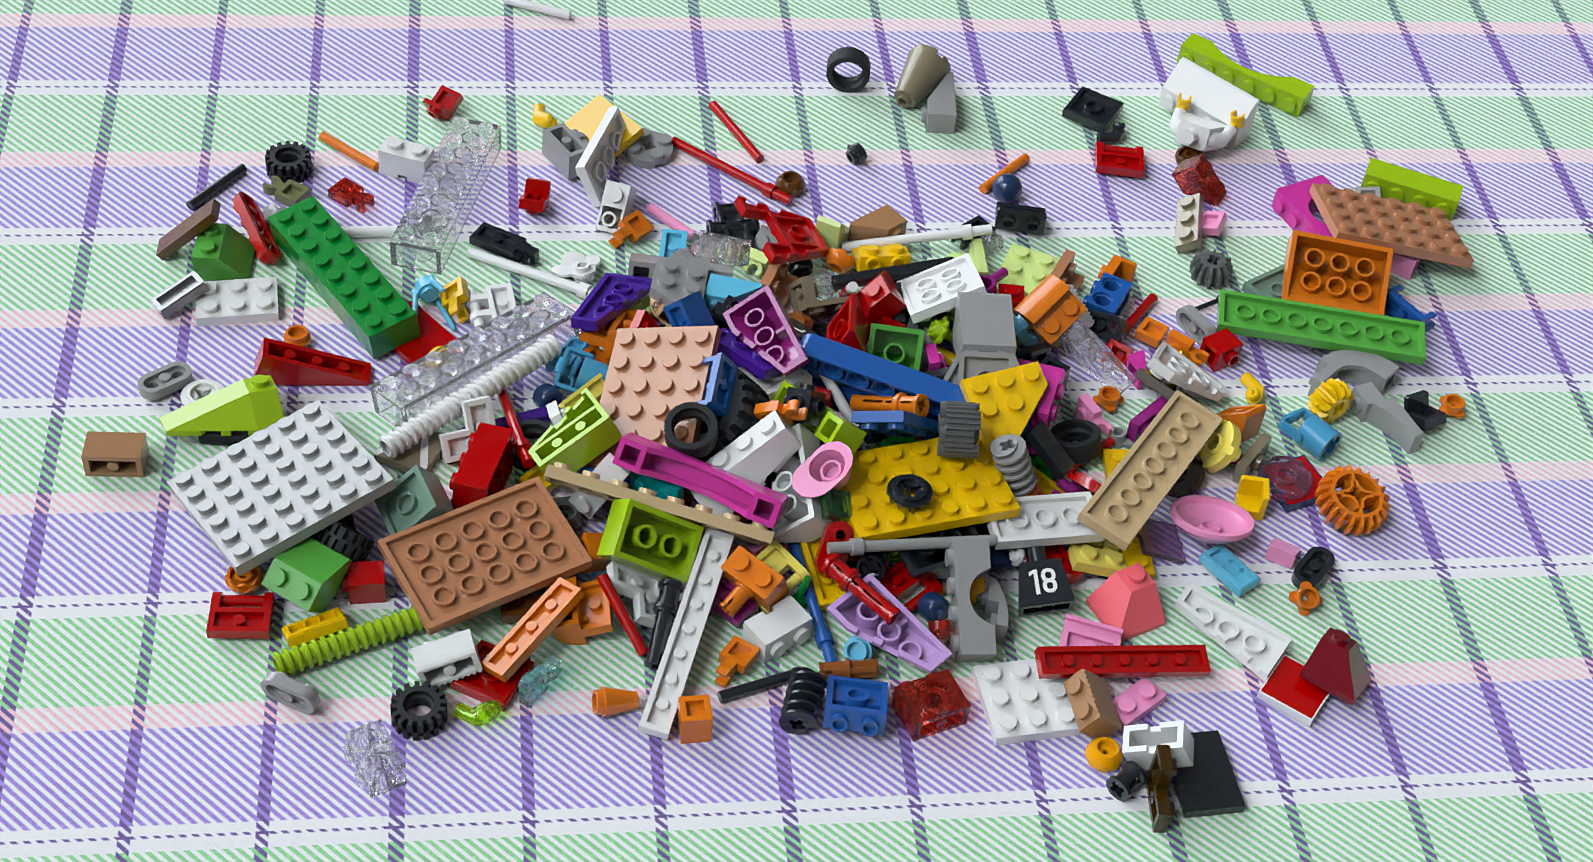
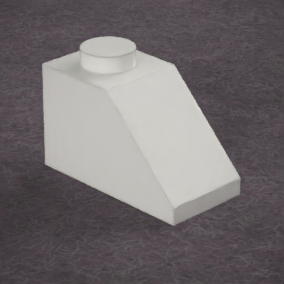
M610 452L593 470L594 473L600 475L599 480L609 483L611 479L624 481L631 471L613 464L614 456ZM575 491L568 501L579 512L590 519L607 500Z

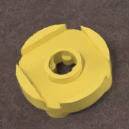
M1222 420L1219 427L1198 453L1203 462L1202 467L1204 470L1213 474L1225 468L1230 462H1235L1239 459L1242 450L1240 448L1241 432L1238 426L1230 421Z

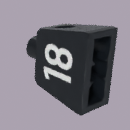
M1044 546L1029 548L1030 562L1019 564L1018 617L1073 610L1075 599L1060 558L1047 559Z

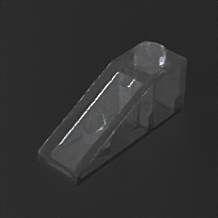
M1080 320L1075 321L1059 337L1064 352L1103 386L1115 387L1121 395L1136 381L1135 376L1103 341Z

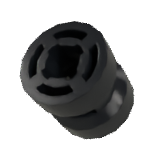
M864 552V555H862L857 563V570L860 571L861 578L863 579L871 573L880 581L891 563L890 552Z

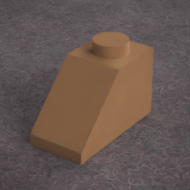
M887 204L850 222L848 241L905 235L907 220Z

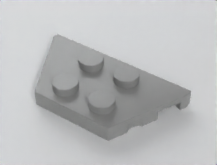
M657 258L649 297L666 306L697 291H700L704 298L711 258Z
M959 351L943 380L960 385L962 379L1020 365L1014 353Z

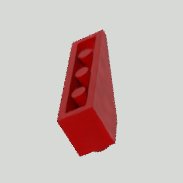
M264 337L255 358L254 376L270 375L274 383L278 385L369 386L371 363Z

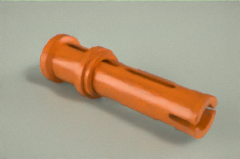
M898 393L894 397L854 394L850 400L852 411H907L926 417L930 407L928 397L920 393L916 394V396Z

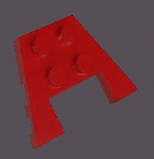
M737 196L734 205L741 217L764 220L770 228L771 234L778 241V243L766 242L762 249L771 265L827 256L830 248L810 218L782 209L777 213L771 211L767 204L758 202L755 206L746 203L747 199L745 197Z

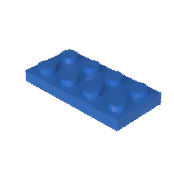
M852 411L851 423L861 425V430L884 434L886 437L888 435L913 436L928 440L937 438V435H939L938 421L907 411Z

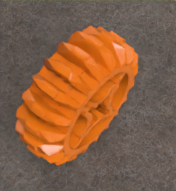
M1350 465L1345 468L1338 466L1334 470L1327 472L1324 478L1319 481L1314 495L1317 498L1315 505L1320 507L1319 515L1327 517L1325 523L1331 522L1334 524V530L1341 528L1344 535L1352 532L1355 537L1361 533L1366 536L1371 531L1377 530L1384 523L1391 506L1388 504L1390 496L1384 494L1385 486L1378 485L1379 478L1373 479L1370 477V471L1363 473L1360 467L1353 470ZM1336 488L1342 489L1340 492L1335 491ZM1369 510V513L1364 514L1363 511Z

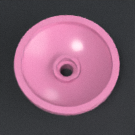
M1204 495L1184 496L1176 499L1170 508L1172 520L1182 531L1192 538L1207 544H1227L1241 541L1252 534L1255 525L1253 517L1245 509L1230 501Z

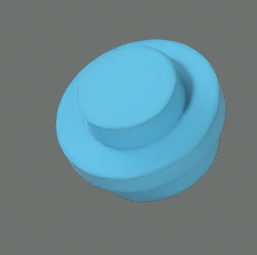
M853 636L845 643V658H849V660L871 659L873 656V646L870 642L858 636Z

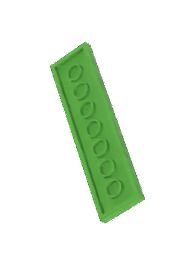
M1223 289L1219 293L1217 331L1227 328L1237 335L1334 351L1354 350L1377 354L1389 360L1423 365L1426 359L1425 322Z

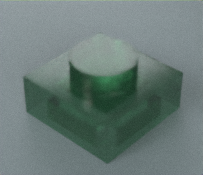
M831 489L826 494L820 496L822 519L849 521L852 517L849 491Z

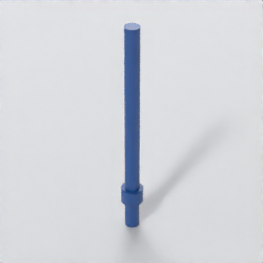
M799 542L787 543L791 555L808 571ZM811 581L804 597L810 616L813 618L812 622L816 631L814 638L817 648L822 650L825 662L837 661L833 649L835 642L831 631L827 630Z

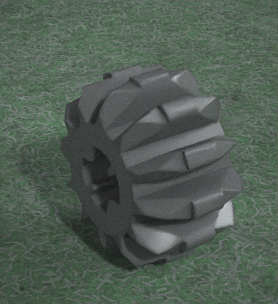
M1204 249L1203 252H1197L1189 266V272L1191 273V279L1197 281V285H1205L1207 289L1209 286L1218 289L1219 286H1225L1233 272V265L1231 264V258L1225 257L1224 252L1218 253L1215 249L1213 251Z

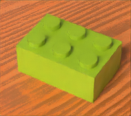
M630 498L613 499L597 556L610 561L614 560L662 579H672L681 583H688L704 527Z

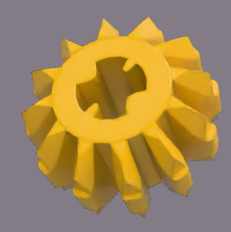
M1330 378L1326 383L1321 382L1318 388H1314L1315 391L1309 396L1310 400L1307 404L1314 415L1319 416L1325 422L1332 423L1335 419L1339 420L1341 415L1347 413L1346 410L1352 406L1351 401L1354 399V395L1344 381Z

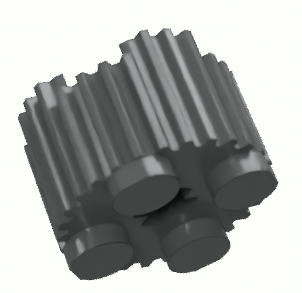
M961 401L940 402L937 456L962 459L978 458L979 445H977V442L979 440V430L981 429L980 403Z

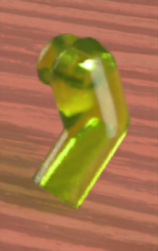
M495 700L485 701L473 708L458 702L453 710V716L479 727L496 719L501 712V706Z

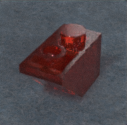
M1204 154L1181 161L1171 174L1183 194L1191 196L1200 193L1204 202L1210 205H1219L1227 193L1223 182L1220 181L1213 170L1212 164L1206 159Z

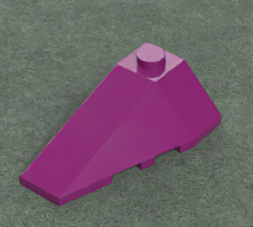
M768 284L723 313L731 332L786 377L809 362L783 303Z

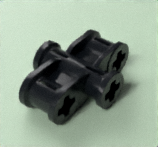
M714 202V222L711 219L706 220L707 239L713 242L714 239L722 238L727 258L732 257L734 254H744L748 246L753 248L751 235L756 237L759 232V220L742 218L734 202L725 204Z

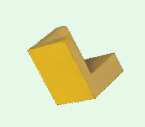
M1242 475L1234 496V504L1245 509L1254 520L1262 521L1270 499L1269 479Z

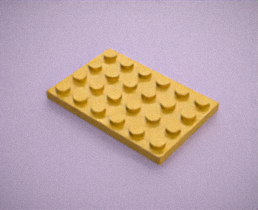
M980 434L977 445H979L977 459L937 456V441L939 438L856 451L853 456L850 479L842 488L833 491L847 523L853 529L854 538H863L864 541L897 539L1019 517L1021 508L1002 472L996 469L992 454L989 455ZM902 474H913L922 477L928 481L933 489L930 505H924L922 510L914 507L911 512L907 507L898 509L897 503H890L889 496L886 495L889 481L895 476Z

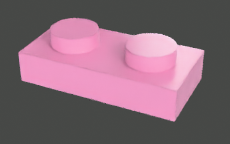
M1146 677L1141 678L1113 699V704H1115V709H1117L1116 713L1119 714L1118 718L1121 719L1120 723L1123 724L1121 728L1123 732L1124 726L1134 725L1165 701L1167 695Z

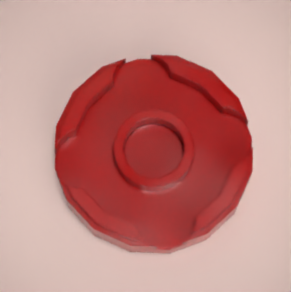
M1075 468L1071 469L1066 476L1085 491H1090L1092 495L1101 486L1100 483L1086 474L1078 472Z

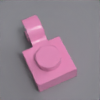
M1088 394L1079 396L1074 413L1076 419L1095 423L1100 428V431L1104 432L1108 437L1112 432V425L1101 417L1103 410Z

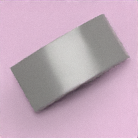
M990 578L988 589L981 593L980 606H985L983 618L990 619L989 623L995 625L996 643L1004 645L1009 619L1007 602L998 581L995 578Z

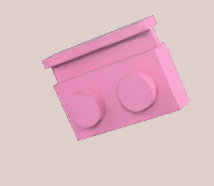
M1066 614L1059 646L1121 645L1123 629Z

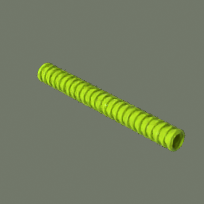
M410 606L409 610L401 609L400 613L395 611L392 612L391 616L386 614L383 615L382 619L377 617L374 618L373 622L365 621L364 625L356 624L354 629L347 627L345 632L338 630L336 635L329 633L327 638L320 636L318 641L311 639L309 644L302 642L300 647L293 645L291 650L284 648L282 653L273 652L272 661L276 672L294 675L296 670L303 672L305 667L311 669L314 667V664L318 666L323 665L325 660L329 663L332 662L334 657L338 660L341 659L343 654L350 656L352 651L358 653L361 648L367 650L370 645L376 647L378 642L385 644L387 639L394 641L396 636L402 638L405 636V633L411 635L414 630L420 632L424 626L413 607Z

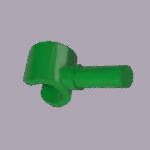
M809 575L805 576L797 592L791 595L803 609L806 607L804 595L812 580V577Z

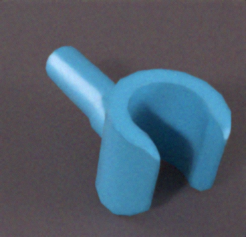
M577 356L570 371L561 376L560 383H567L569 386L574 387V377L583 358Z

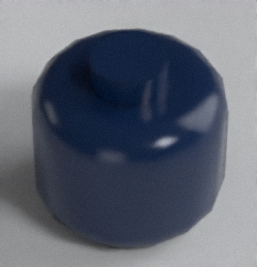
M550 383L539 385L532 397L533 403L538 408L546 406L555 400L557 403L564 400L562 393Z
M929 591L919 599L917 611L927 622L938 624L948 616L950 604L939 593Z

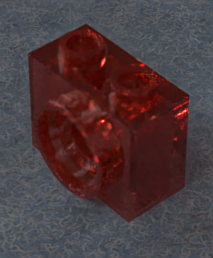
M949 669L941 672H931L925 677L900 683L894 687L891 703L913 742L967 724L971 707Z

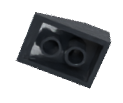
M974 525L897 539L974 536L979 534ZM946 549L897 551L912 579H947L950 577V567L945 565Z

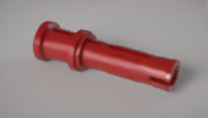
M837 552L826 559L820 569V573L823 576L828 575L839 584L838 588L841 591L851 592L888 625L893 624L897 620L901 610L892 605L879 592L860 578V571L856 568H850L841 560V556Z

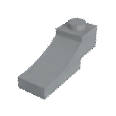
M1372 382L1354 386L1352 390L1354 399L1351 401L1352 406L1349 408L1360 422L1366 421L1382 430L1395 440L1407 454L1417 452L1424 433L1395 397L1385 399Z

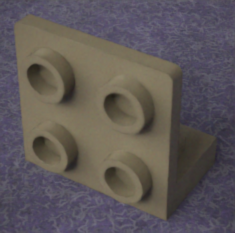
M812 275L801 277L788 285L793 311L803 312L808 317L818 316L819 313H823L825 310L827 314H834L840 310L849 297L817 301L818 287L816 282H813Z

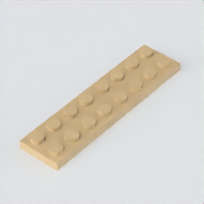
M1176 390L1085 505L1076 520L1125 551L1219 427L1223 418L1179 390Z
M555 462L554 466L548 464L545 471L544 481L612 502L613 499L630 498L702 526L705 530L708 527L734 535L735 539L758 546L767 547L773 540L774 532L768 531L769 527L755 521H752L749 525L741 523V517L729 513L718 516L712 514V508L699 504L691 508L684 505L685 500L677 497L668 496L666 500L656 497L657 492L643 487H640L638 491L628 489V483L617 479H611L610 483L599 480V474L583 470L582 474L571 471L572 466L560 462Z

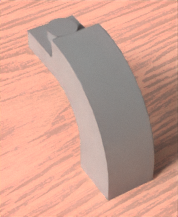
M1354 350L1335 351L1319 359L1315 373L1309 380L1311 387L1307 396L1313 394L1314 388H1318L1321 382L1326 383L1330 378L1339 379L1347 384L1354 385L1372 382L1379 392L1383 394L1393 385L1400 366L1377 354Z

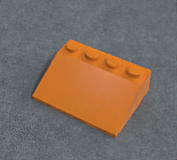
M1293 230L1287 243L1281 299L1384 315L1394 249Z

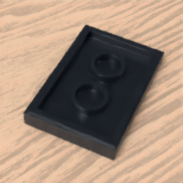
M1219 731L1191 733L1194 738L1193 766L1178 767L1176 776L1171 778L1184 818L1243 812L1246 805Z

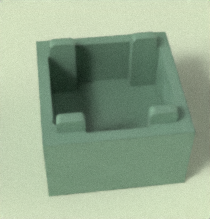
M417 464L395 482L397 488L374 500L390 535L454 510L438 476Z

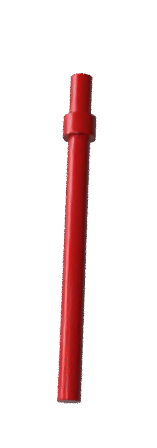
M675 136L672 138L674 147L761 191L763 196L771 200L775 198L786 205L792 203L793 197L779 190L778 186L770 182L765 183Z
M502 389L501 393L497 394L508 426L510 429H513L515 453L521 458L525 468H531L534 466V460L528 452L531 448L530 441L523 434L507 389Z

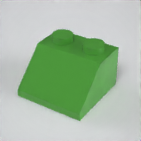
M214 223L196 238L191 257L193 271L204 281L249 279L256 250L248 238L230 225Z
M871 323L867 353L919 371L925 330Z
M310 536L275 556L261 585L308 612L322 613L328 610L352 560Z

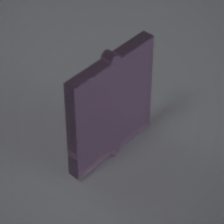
M1149 518L1136 536L1139 539L1142 554L1184 564L1186 559L1182 549L1183 543L1180 541L1176 525Z

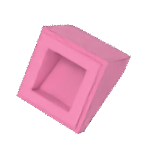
M1274 537L1268 547L1265 559L1291 569L1301 548Z

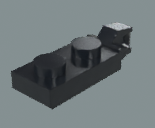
M485 222L469 237L470 244L515 262L522 261L523 264L535 266L540 260L539 249L527 243V238Z

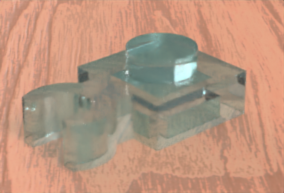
M552 654L545 660L542 666L538 664L530 673L527 672L522 676L518 684L519 702L530 708L548 690V683L551 680H555L562 672L558 668L562 660Z

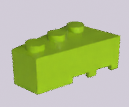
M586 387L580 392L582 395L580 400L573 407L568 406L563 411L565 415L555 427L551 425L528 451L544 475L547 465L554 466L555 462L572 466L571 471L576 472L621 439L622 435L610 416Z

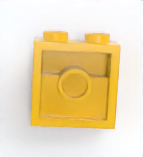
M869 244L861 245L859 248H851V255L855 258L854 263L856 264L857 271L911 263V255L907 247L900 244L884 245V247Z

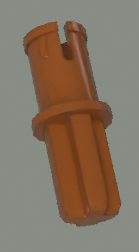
M845 658V661L819 662V673L827 680L828 675L862 678L876 677L879 674L877 659L849 660V658Z

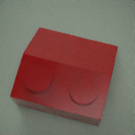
M851 293L827 326L826 338L866 352L869 340L867 319L857 295Z

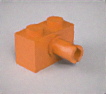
M740 545L721 566L725 578L736 586L724 601L719 604V607L726 614L729 612L728 615L732 618L749 598L771 613L773 611L772 605L783 600L790 591L782 575Z

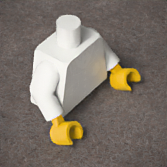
M1180 93L1178 95L1177 108L1169 123V128L1175 135L1174 141L1176 143L1206 152L1225 147L1237 132L1236 129L1244 127L1245 113L1237 117V110L1232 111L1231 124L1225 125L1189 112L1186 113L1190 109L1192 96L1190 95L1188 100H1183V93Z

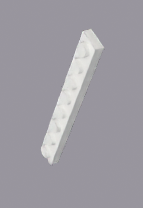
M706 527L639 723V732L665 740L668 739L678 708V697H682L723 574L721 566L728 559L734 535Z

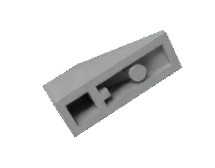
M953 72L946 74L927 99L926 108H922L921 122L925 123V131L928 133L954 134L957 112Z

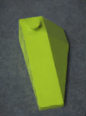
M255 375L252 378L235 382L160 417V423L166 436H202L206 431L221 432V436H231V431H248V436H252L255 432L278 422L284 415L278 389L270 375Z

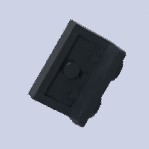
M997 202L994 227L996 229L1043 235L1047 219L1046 208Z

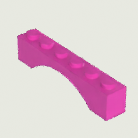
M632 432L621 436L612 462L637 474L664 480L698 492L726 505L745 518L772 529L780 523L790 497Z

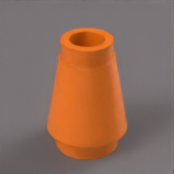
M601 686L599 690H593L592 709L595 715L600 714L602 717L638 709L639 696L637 691Z

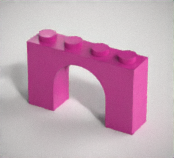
M1324 175L1276 190L1271 208L1290 228L1333 237L1326 223L1319 221L1311 214L1319 211L1309 193L1312 183L1319 185L1326 183L1335 187Z

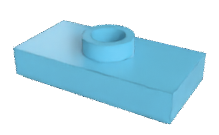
M1217 544L1200 555L1199 562L1238 597L1259 585L1261 578L1223 544Z

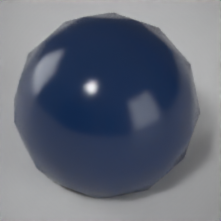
M1004 173L993 182L992 192L998 201L1013 203L1022 194V184L1020 179L1014 174Z

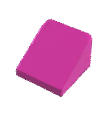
M1143 350L1128 355L1124 375L1138 390L1142 389L1143 383L1135 378V374L1139 368L1146 370L1145 352Z

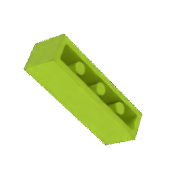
M1370 158L1361 187H1380L1381 198L1388 199L1391 197L1408 204L1415 202L1427 208H1441L1445 211L1449 220L1453 219L1464 187L1457 183L1374 158Z

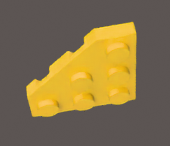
M1038 361L961 380L959 386L966 402L980 403L981 429L979 434L989 455L992 454L990 445L997 437L1007 434L1021 436L1037 404L1046 391L1048 383Z

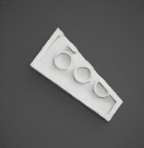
M1190 583L1176 600L1174 606L1178 612L1264 682L1293 639Z

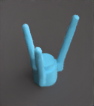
M433 274L418 278L415 283V289L411 290L413 296L412 309L416 315L418 313V298L425 302L434 301L451 330L456 331L457 328L447 310L442 307V302L438 296L439 291L441 293L445 292V288L435 279Z

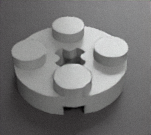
M642 128L645 134L625 149V156L629 157V162L643 169H655V165L663 163V167L673 157L672 137L669 134L649 131L646 128Z

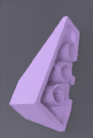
M871 573L862 580L879 592L892 605L901 610L899 617L893 624L888 625L849 591L827 607V611L847 631L930 674L952 656V652Z

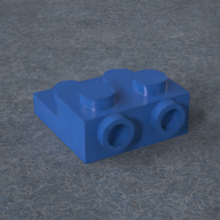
M828 675L823 727L831 728L837 733L847 730L861 732L868 737L876 734L884 735L887 717L888 682Z

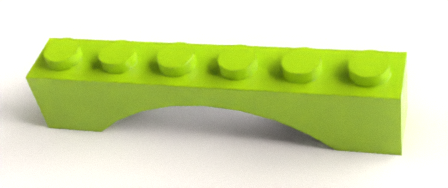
M1192 33L1181 45L1176 63L1178 64L1180 59L1185 57L1260 101L1296 117H1299L1309 105L1315 87L1296 77L1267 75L1245 68L1225 56L1213 41L1195 33Z

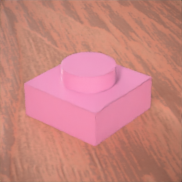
M1203 211L1202 235L1220 236L1227 221L1225 211Z

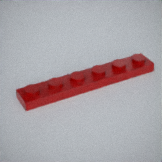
M1206 645L1038 646L1034 651L1039 679H1068L1081 669H1085L1101 678L1205 677L1211 672Z

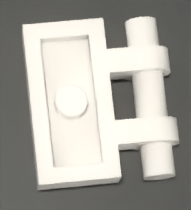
M511 283L486 285L485 293L477 294L475 289L468 290L470 299L466 301V305L471 311L469 318L476 332H483L487 322H492L493 329L520 326V318ZM488 306V309L481 310V307Z

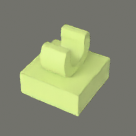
M748 246L744 253L747 262L744 264L743 270L745 274H749L750 270L756 267L758 269L755 276L757 279H761L764 275V270H767L770 262L763 252Z

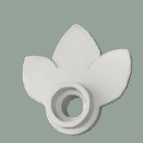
M577 251L566 252L562 255L563 263L551 267L550 271L561 278L573 277L577 283H588L595 278L596 267L601 264V259L595 254L585 257Z

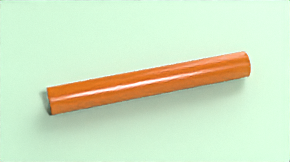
M324 131L320 133L319 140L374 172L378 171L379 162Z
M1022 154L981 184L979 191L982 194L987 193L992 189L993 182L998 176L1004 173L1012 174L1029 162L1030 157L1028 154Z

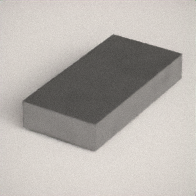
M192 271L152 298L150 302L159 314L166 319L208 291L209 287L195 271Z

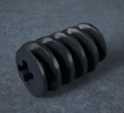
M800 666L792 668L790 672L791 676L788 680L786 696L783 700L781 715L778 720L779 726L785 732L795 735L803 734L806 730H812L817 727V718L820 716V708L823 704L822 699L825 695L824 689L827 686V679L822 674L810 668Z

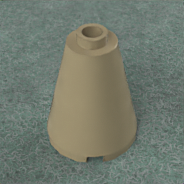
M918 44L909 51L894 94L897 103L901 107H914L940 84L947 73L951 72L948 59L945 56L943 58L937 54L939 50L926 44Z

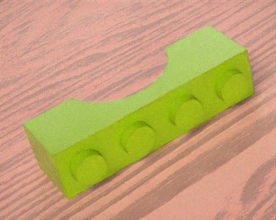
M783 380L772 400H779L783 403L788 386L799 387ZM827 405L822 414L819 427L802 424L815 432L814 436L825 444L829 442L846 444L852 451L853 456L867 434Z

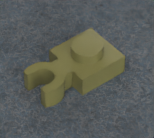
M275 175L270 177L271 185L267 183L262 184L265 194L274 195L275 201L289 207L311 196L309 187L291 179L284 183L281 181V178Z

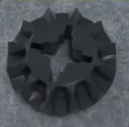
M902 474L895 476L889 481L886 495L889 496L890 503H897L898 509L907 507L911 512L914 507L922 510L924 505H930L933 489L928 481L920 476Z

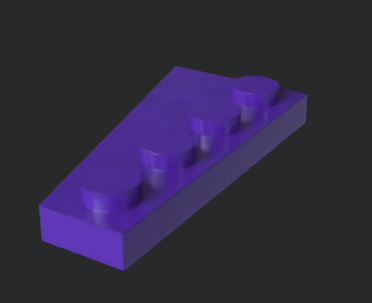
M606 272L571 317V328L581 329L584 332L599 330L646 296L650 291L652 278Z

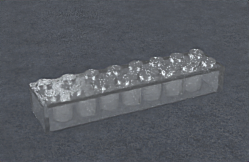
M453 116L390 240L391 265L439 275L442 274L501 150V125Z
M545 292L536 295L527 302L515 306L512 310L493 318L486 324L471 330L456 340L450 341L445 346L428 353L419 360L370 385L375 412L395 427H401L402 423H408L410 418H415L419 413L422 414V411L425 409L429 410L430 406L436 405L438 401H443L447 396L450 397V394L453 392L457 393L458 389L464 388L466 384H470L475 379L477 380L479 376H484L486 372H491L492 368L505 363V360L518 355L520 351H524L529 346L531 347L533 343H538L540 339L545 338L549 334L559 341L561 347L564 345L569 346L580 338V329L571 328V317L576 311Z

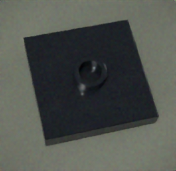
M1082 86L1063 109L1062 117L1099 132H1105L1122 111L1124 103Z

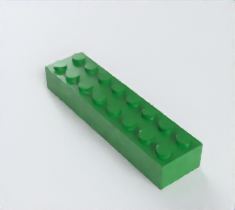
M314 196L267 217L271 233L277 245L373 359L421 336L415 311Z

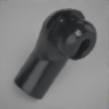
M1115 122L1111 132H1098L1096 141L1103 142L1104 144L1120 142L1127 133L1125 130L1126 124L1124 122Z

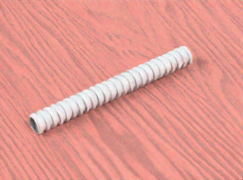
M550 334L540 339L538 343H533L531 347L529 346L524 351H520L518 355L505 360V363L492 368L491 372H486L484 376L481 375L477 380L475 379L470 384H466L464 388L458 389L457 393H451L450 397L447 396L443 401H438L436 405L430 406L429 410L425 409L422 411V414L419 413L415 418H410L408 423L404 422L401 424V427H395L394 432L389 431L386 436L382 435L379 438V443L383 452L390 458L397 457V453L402 454L405 449L408 450L412 445L418 444L419 440L423 441L426 436H431L433 432L439 431L440 427L444 428L447 423L450 424L454 419L460 418L463 415L461 401L483 396L493 398L495 394L501 393L502 389H507L509 385H514L522 377H527L529 373L535 372L542 365H546L549 361L554 360L555 357L561 356V344Z

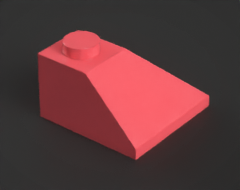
M1140 563L1114 572L1085 602L1100 623L1123 629L1121 642L1165 626L1166 623L1156 583Z

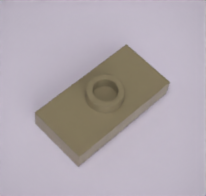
M1266 433L1261 434L1240 458L1232 477L1233 482L1239 484L1242 475H1250L1254 469L1258 471L1261 468L1272 439L1270 435Z

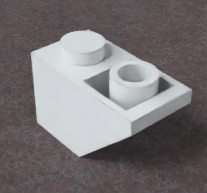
M607 180L595 229L614 233L620 229L617 225L621 219L631 214L637 189L630 185Z

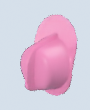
M841 442L823 444L794 472L792 478L793 489L803 497L815 498L826 494L830 490L834 491L842 488L850 479L853 455L850 448Z

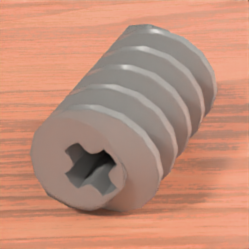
M1007 434L997 437L992 441L990 451L993 454L996 469L1002 472L1013 495L1021 497L1030 493L1036 486L1037 477L1025 440L1018 435Z

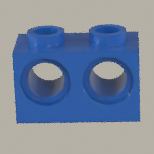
M1105 272L1099 281H1094L1090 291L1091 295L1084 297L1083 304H1086L1085 306L1088 310L1120 316L1128 303L1133 283Z

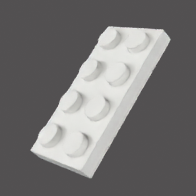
M1090 491L1015 497L1021 508L1019 517L986 522L990 535H996L997 545L994 546L995 550L1105 540L1104 537L1076 520L1079 513L1092 498Z

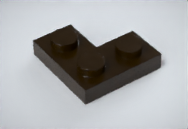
M1157 744L1145 781L1153 833H1165L1169 821H1173L1175 816V806L1173 802H1169L1168 794L1171 788L1170 780L1177 773L1176 758L1171 756L1170 745Z

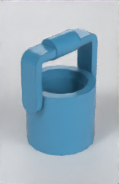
M569 346L565 349L563 357H559L554 369L556 376L553 384L557 389L573 394L599 373L602 374L601 378L605 381L609 365L595 360L596 356L594 354ZM570 353L585 358L575 387L560 383L561 376H564L568 366Z
M1306 408L1294 410L1284 415L1278 425L1281 431L1319 461L1329 458L1342 440L1340 432ZM1303 418L1305 422L1298 430L1290 425Z

